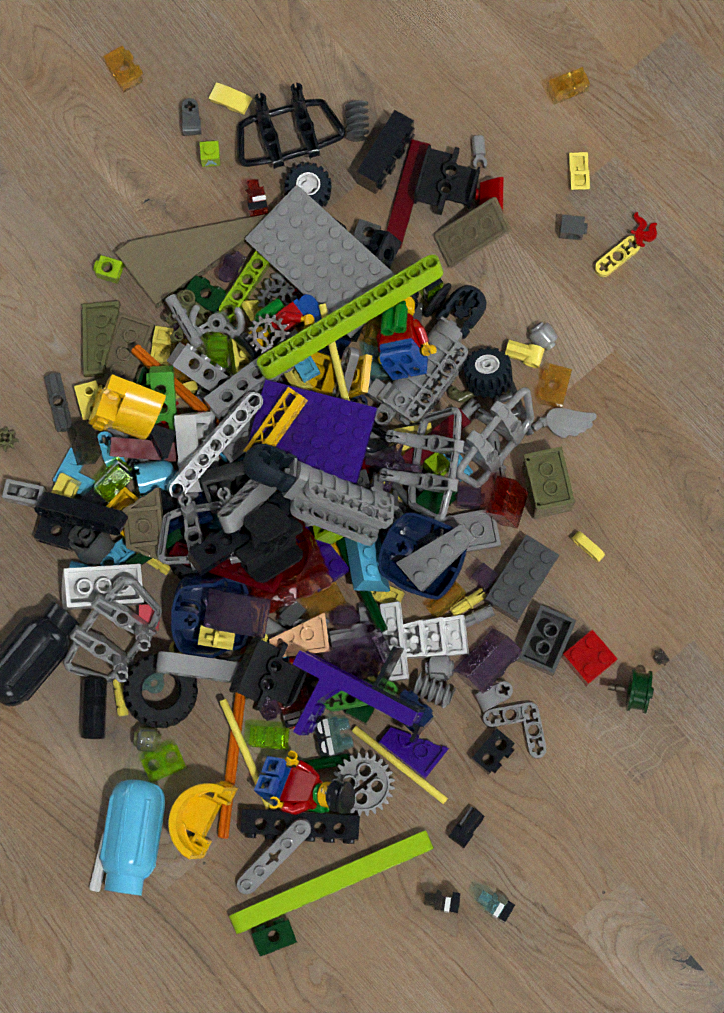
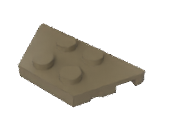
M155 488L146 496L138 499L134 504L124 508L123 512L128 516L124 526L126 548L159 560L157 551L163 509L161 488Z

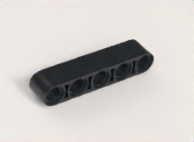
M43 492L34 508L35 512L42 517L115 536L120 535L128 520V516L120 510L51 492Z

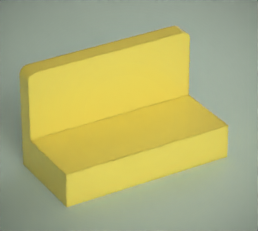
M60 473L51 493L75 498L82 482L65 473Z

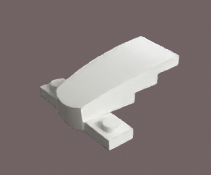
M401 602L380 604L382 617L388 627L387 631L380 634V645L384 656L387 659L393 646L404 648L389 681L409 679L407 659L469 654L464 615L446 618L439 617L403 624Z

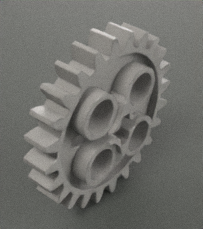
M358 752L357 758H354L351 754V761L348 762L346 759H343L345 765H337L340 772H333L338 777L331 781L339 780L344 783L346 778L351 777L355 780L354 789L360 785L359 780L366 781L372 774L377 773L375 778L367 782L366 789L361 787L355 792V804L350 814H353L355 810H358V816L361 815L362 811H365L366 816H368L369 810L376 814L377 807L383 810L382 803L389 804L386 797H393L389 790L395 789V787L390 785L395 779L388 777L393 772H386L389 765L385 764L382 766V758L375 761V754L371 759L368 752L365 753L364 757H361L360 752ZM363 765L370 767V773L366 776L359 773V769ZM380 781L382 783L381 790H372V783ZM365 793L367 800L364 803H358L356 801L357 794Z

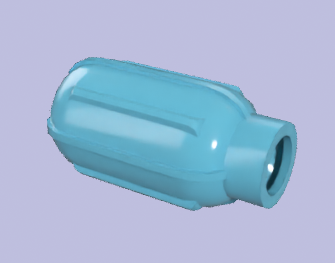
M132 779L121 781L113 789L109 797L100 852L102 868L106 873L105 891L142 896L144 879L149 877L156 867L165 811V796L160 786L148 781Z

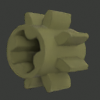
M8 427L5 428V431H0V448L3 447L5 452L9 448L15 449L14 443L19 442L17 438H13L16 435L15 431L10 433ZM3 438H9L10 441L6 442L3 440Z

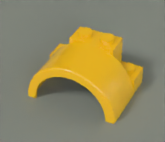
M111 375L104 389H99L92 404L93 411L88 424H91L96 430L103 431V429L112 428L145 440L157 421L166 395Z
M227 781L203 783L188 788L178 796L170 810L168 828L174 846L184 857L189 860L205 857L212 843V840L206 838V835L222 803L230 805L238 787ZM212 792L214 796H211L207 793ZM187 830L195 833V835L188 837Z

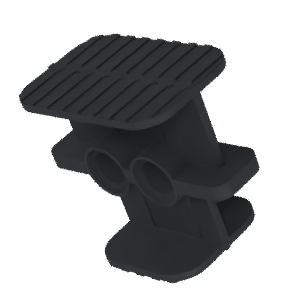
M428 145L415 189L414 204H417L418 201L437 206L438 215H442L445 201L448 200L468 205V209H470L478 184L480 167L476 170L458 165L456 163L460 150L458 147H455L453 154L432 149L431 145ZM453 170L455 171V174L448 175L446 171ZM448 187L451 191L445 193L441 188Z
M266 504L245 517L244 526L251 532V539L248 544L236 551V555L241 561V567L256 582L264 583L303 558V551L296 545L295 538L296 535L303 531V525L296 518H289L274 504Z
M257 636L248 643L229 691L232 693L237 692L253 700L252 709L256 711L262 708L266 697L282 703L283 707L292 705L297 699L307 672L282 660L288 647L287 643L281 642L276 647L263 641L262 637ZM272 662L277 666L276 672L271 670ZM264 680L269 682V690L264 688Z

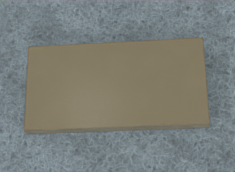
M493 197L438 231L434 236L448 266L453 268L508 234L512 229L497 198Z
M119 312L104 376H95L94 381L96 380L98 385L105 387L108 378L111 375H115L134 382L142 362L131 353V350L137 344L147 350L155 324Z

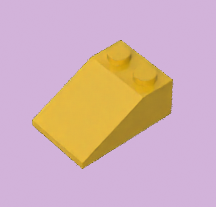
M316 352L311 357L321 374L308 381L313 388L312 391L332 396L336 381L332 358L330 355ZM281 375L282 380L288 382L285 375Z

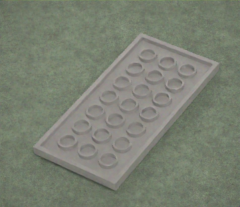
M298 185L245 238L258 253L302 294L312 295L319 304L326 303L328 314H331L395 275ZM363 325L349 332L347 335L351 338Z

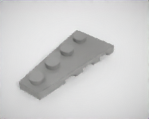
M461 524L398 561L396 564L420 591H424L477 537L465 524Z

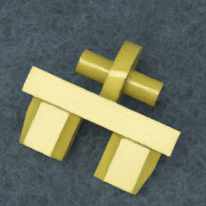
M201 625L198 645L233 650L236 630Z

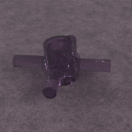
M396 443L394 452L386 454L383 459L366 457L365 460L366 465L395 471L422 473L423 470L422 465L405 463L404 458L401 456L403 445ZM385 481L383 491L390 492L393 482Z

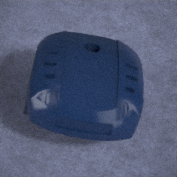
M405 513L391 526L382 544L379 554V571L384 578L407 592L438 600L446 595L455 583L464 564L467 549L431 583L428 589L420 591L411 580L407 581L409 577L396 563L413 552L414 545L415 551L439 538L441 529L444 530V535L455 527L423 514ZM432 524H434L433 533H431Z
M206 573L203 576H200V574H190L184 576L179 581L171 610V631L174 642L180 652L186 655L214 658L226 651H232L198 645L201 625L236 630L233 650L245 646L251 627V602L246 584L212 573ZM190 604H195V605H197L198 610H197L196 608H194V607H188V606H189Z

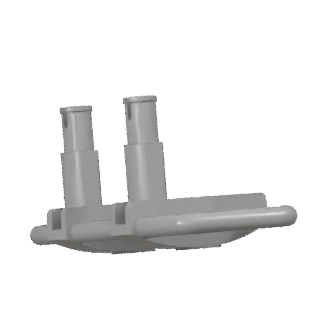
M523 387L519 389L506 404L496 401L490 408L491 414L482 408L478 409L481 414L476 412L475 419L487 426L481 434L473 430L466 438L467 442H464L463 454L465 456L457 467V478L474 488H479L491 476H494L502 462L514 447H517L534 420L532 396L529 388ZM524 396L527 417L521 426V421L510 410ZM493 430L504 436L509 442L499 455L497 450L486 440ZM471 460L485 470V473L477 480L464 473Z
M456 407L424 415L417 434L388 430L386 434L392 435V437L386 436L388 442L415 448L411 473L383 468L380 473L386 474V476L379 475L383 481L408 485L409 507L419 514L429 516L438 521H442L446 517L452 492H457L459 480L455 478L459 453H464L465 441L460 440L462 414ZM454 415L453 439L440 435H425L429 421ZM422 449L446 455L451 454L448 478L432 473L419 474ZM416 487L438 493L444 492L438 514L416 503Z
M224 487V491L222 488L218 490L217 495L220 501L196 505L195 501L191 500L188 494H185V497L183 494L179 496L178 502L181 507L166 513L162 518L157 557L160 562L167 565L191 564L187 558L188 556L167 557L165 555L170 520L180 515L184 516V537L189 552V548L192 545L204 542L198 512L223 508L233 497L228 488ZM241 528L238 529V532L240 534H243ZM193 536L199 537L196 541H190ZM226 539V543L230 544V540ZM236 554L229 558L231 564L241 562Z
M130 577L120 580L106 596L97 594L91 603L94 610L82 627L75 625L69 634L73 643L64 658V667L68 672L86 678L106 679L107 683L113 682L114 679L118 682H125L126 678L128 679L129 668L134 664L133 658L139 650L147 651L149 650L148 647H151V637L156 634L155 628L160 620L162 608L134 578ZM125 586H132L154 610L150 623L131 611L126 605L113 600ZM121 613L127 615L125 618L121 619L117 617ZM100 614L114 622L118 627H122L135 634L136 642L127 654L107 640L105 636L89 630ZM98 644L104 645L102 649L95 648ZM79 646H82L95 657L113 665V672L107 676L74 666L71 662Z

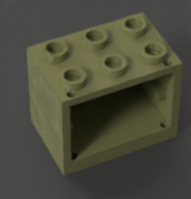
M562 446L524 454L521 466L534 519L571 511L575 500Z

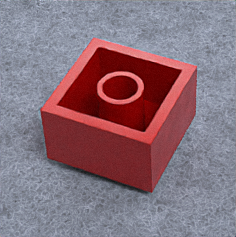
M593 629L563 653L561 657L586 687L618 660Z

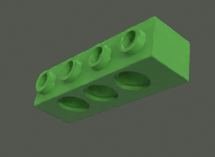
M173 365L150 367V372L146 373L147 385L151 386V390L166 395L164 403L167 405L166 408L161 409L155 425L161 426L159 422L166 421L168 425L161 427L176 431L174 427V416L177 415ZM164 385L166 389L158 390L156 386Z

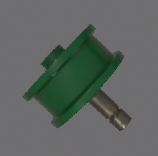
M632 668L628 685L609 682L608 690L626 693V711L637 709L642 710V713L646 714L649 701L652 699L654 687H652L653 672L649 671L648 674L636 672V669Z

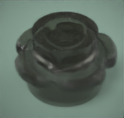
M662 648L657 651L654 650V660L659 666L661 664L666 666V663L670 661Z

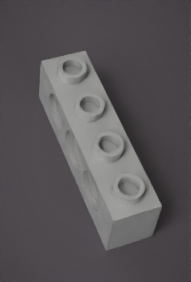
M179 342L167 359V362L210 392L219 387L218 382L221 379H224V382L234 376L233 374H230V376L224 373L226 370L217 363L215 366L210 364L211 359L203 353L200 356L196 354L197 349L189 343L185 346ZM195 358L194 364L189 366V361ZM209 369L208 375L203 376L204 371ZM226 398L224 402H230L232 398Z

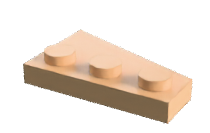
M325 613L269 639V643L276 647L281 642L287 643L288 647L283 657L297 656L299 650L305 653L306 651L311 653L330 651Z

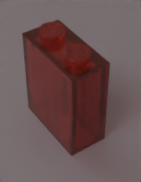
M497 476L486 512L500 525L518 529L528 492L515 479Z

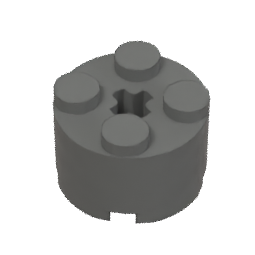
M76 525L72 528L68 537L70 539L69 545L78 558L84 563H93L94 565L100 564L115 545L110 534Z

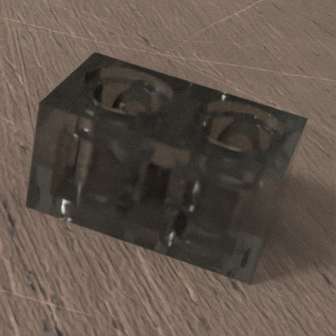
M89 420L74 421L68 430L77 466L95 464L102 454L96 431L91 424H88Z

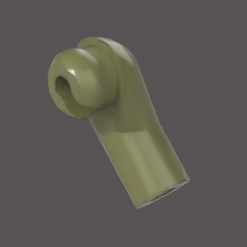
M456 386L448 389L449 398L459 403H464L476 397L474 392L471 393L469 390L462 392Z

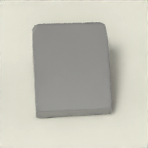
M359 602V624L375 625L365 603Z

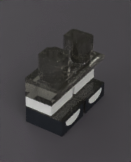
M437 890L436 894L426 892L424 905L434 907V911L458 915L461 893L453 892L452 898L443 897L439 890Z

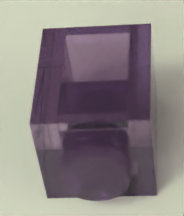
M458 486L457 508L479 510L480 505H484L485 493H481V487Z
M483 562L471 576L470 581L478 588H482L483 592H486L497 579L498 574Z

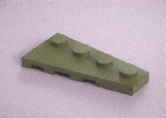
M120 301L82 304L83 375L85 377L104 376L121 306Z

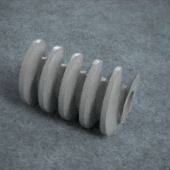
M421 672L413 692L416 695L420 692L421 699L427 695V702L434 698V705L436 706L442 702L441 708L444 709L450 704L457 688L455 687L450 691L449 684L443 688V681L436 685V678L429 682V675L421 678Z

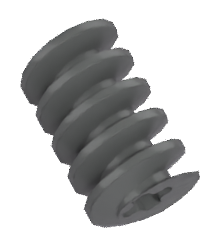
M354 100L345 105V110L347 111L345 113L347 118L346 138L349 141L361 142L368 140L364 135L369 134V130L364 128L368 127L369 123L364 121L368 120L369 116L363 115L368 113V109L363 108L368 105L367 101Z

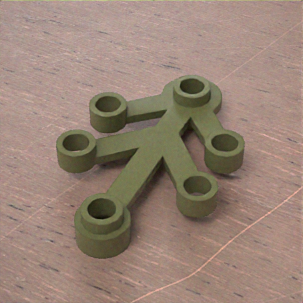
M181 290L176 297L182 307L187 310L186 314L189 318L193 306L199 304L195 302V295L192 291ZM200 305L198 312L200 315L199 318L196 317L197 327L206 323L212 315L209 310H205ZM173 313L166 317V322L169 325H175L178 322L176 319H174L175 321L171 320L170 316L172 317ZM180 326L170 335V339L174 343H179L184 337V332ZM205 332L204 337L207 340H212L217 336V332H211L212 336ZM203 344L196 348V354H198V351L200 355L202 353L206 356L208 355L206 345Z

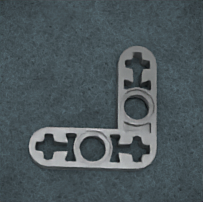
M528 702L490 709L485 712L483 722L489 728L523 722L530 756L540 759L545 755L546 743L539 709L536 704ZM528 706H530L531 709H535V712L532 714L533 720L537 718L538 722H530L526 724V720H530L529 714H525L524 712L527 710ZM514 710L516 718L508 720L505 716L506 711ZM499 711H502V719L504 722H500L501 718L496 719L494 721V724H491L490 721L486 720V718L489 717L490 713H492L493 716H499ZM532 725L539 728V734L536 736H531L528 732V728ZM541 737V741H538V747H542L543 750L540 751V755H537L536 752H532V749L535 748V743H530V739L536 740Z

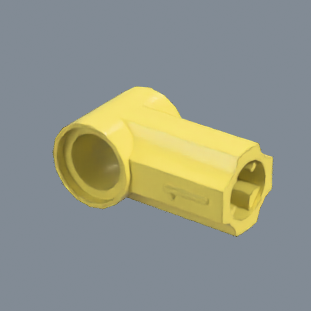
M509 340L505 355L522 361L523 364L529 367L539 368L545 349L538 345H525Z

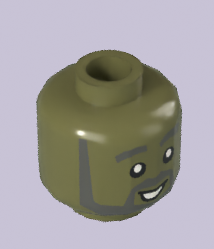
M139 726L137 730H134L133 746H136L138 751L154 752L157 745H161V734H158L157 728Z

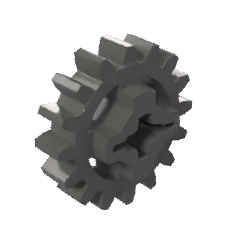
M272 281V286L265 284L266 290H260V293L263 295L257 297L261 301L257 306L264 308L266 306L265 298L271 303L273 298H278L279 296L281 297V302L285 305L284 307L289 305L285 300L286 293L290 297V303L298 298V296L292 295L295 289L289 290V283L283 286L282 281L278 285ZM273 289H281L279 293L273 294L269 292Z

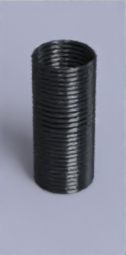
M86 678L83 679L80 737L84 739L106 738L107 680Z

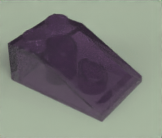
M223 587L209 588L203 627L265 638L271 600Z

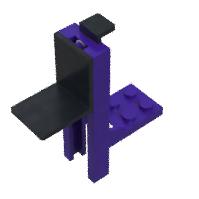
M400 646L392 647L374 685L309 651L305 653L299 650L293 665L319 678V681L293 732L300 736L312 734L316 729L318 716H321L326 709V705H324L326 700L340 691H344L409 727L415 728L409 741L416 743L424 728L419 722L426 708L385 687L404 648Z

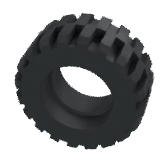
M152 653L139 659L129 669L128 679L126 678L123 686V696L127 709L141 724L163 729L175 726L188 717L197 700V679L171 675L179 687L177 700L173 705L165 709L151 707L143 698L142 686L150 675L158 673L156 672L158 654Z

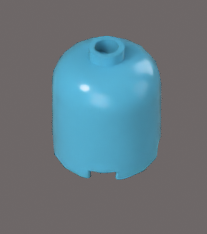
M167 460L134 464V469L139 471L135 473L138 490L144 496L155 488L167 491L168 482L178 472V469L174 470L173 465ZM177 484L173 485L172 492H175Z

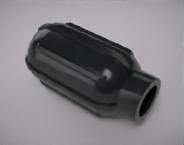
M52 600L41 613L24 616L0 644V703L4 706L14 707L22 704L24 701H28L68 653L70 644L69 634L75 625L79 626V623Z

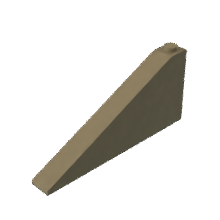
M268 214L133 240L127 244H121L115 253L118 260L123 262L126 270L158 309L166 303L165 299L173 294L177 295L181 290L187 288L195 275L200 278L248 242L245 238Z

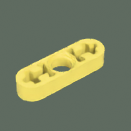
M628 236L597 261L595 273L599 277L609 276L639 251L640 246H637V244L635 249L631 247L627 253L625 251L629 246V241L631 243L635 242L634 236ZM615 252H620L623 255L621 261L613 259ZM610 260L611 264L608 265L607 272L605 270L600 271V265L605 266Z

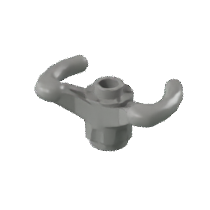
M194 305L190 312L189 319L199 337L205 332H224L234 339L235 336H241L244 332L245 319L240 307L234 309L238 320L237 329L229 323L230 320L224 311L214 312L208 321L199 327L196 326V316L200 310L199 305Z

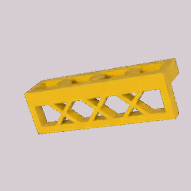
M288 387L244 451L247 452L255 443L261 442L262 444L276 447L308 400ZM291 393L295 396V399L287 407L286 398ZM278 411H284L285 413L279 422L275 423L274 415ZM273 426L272 432L264 439L263 431L265 428Z

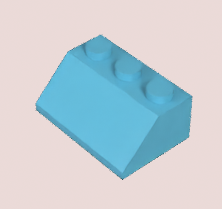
M378 536L372 546H367L345 537L354 590L389 592V581L379 571V554L382 547L381 538Z

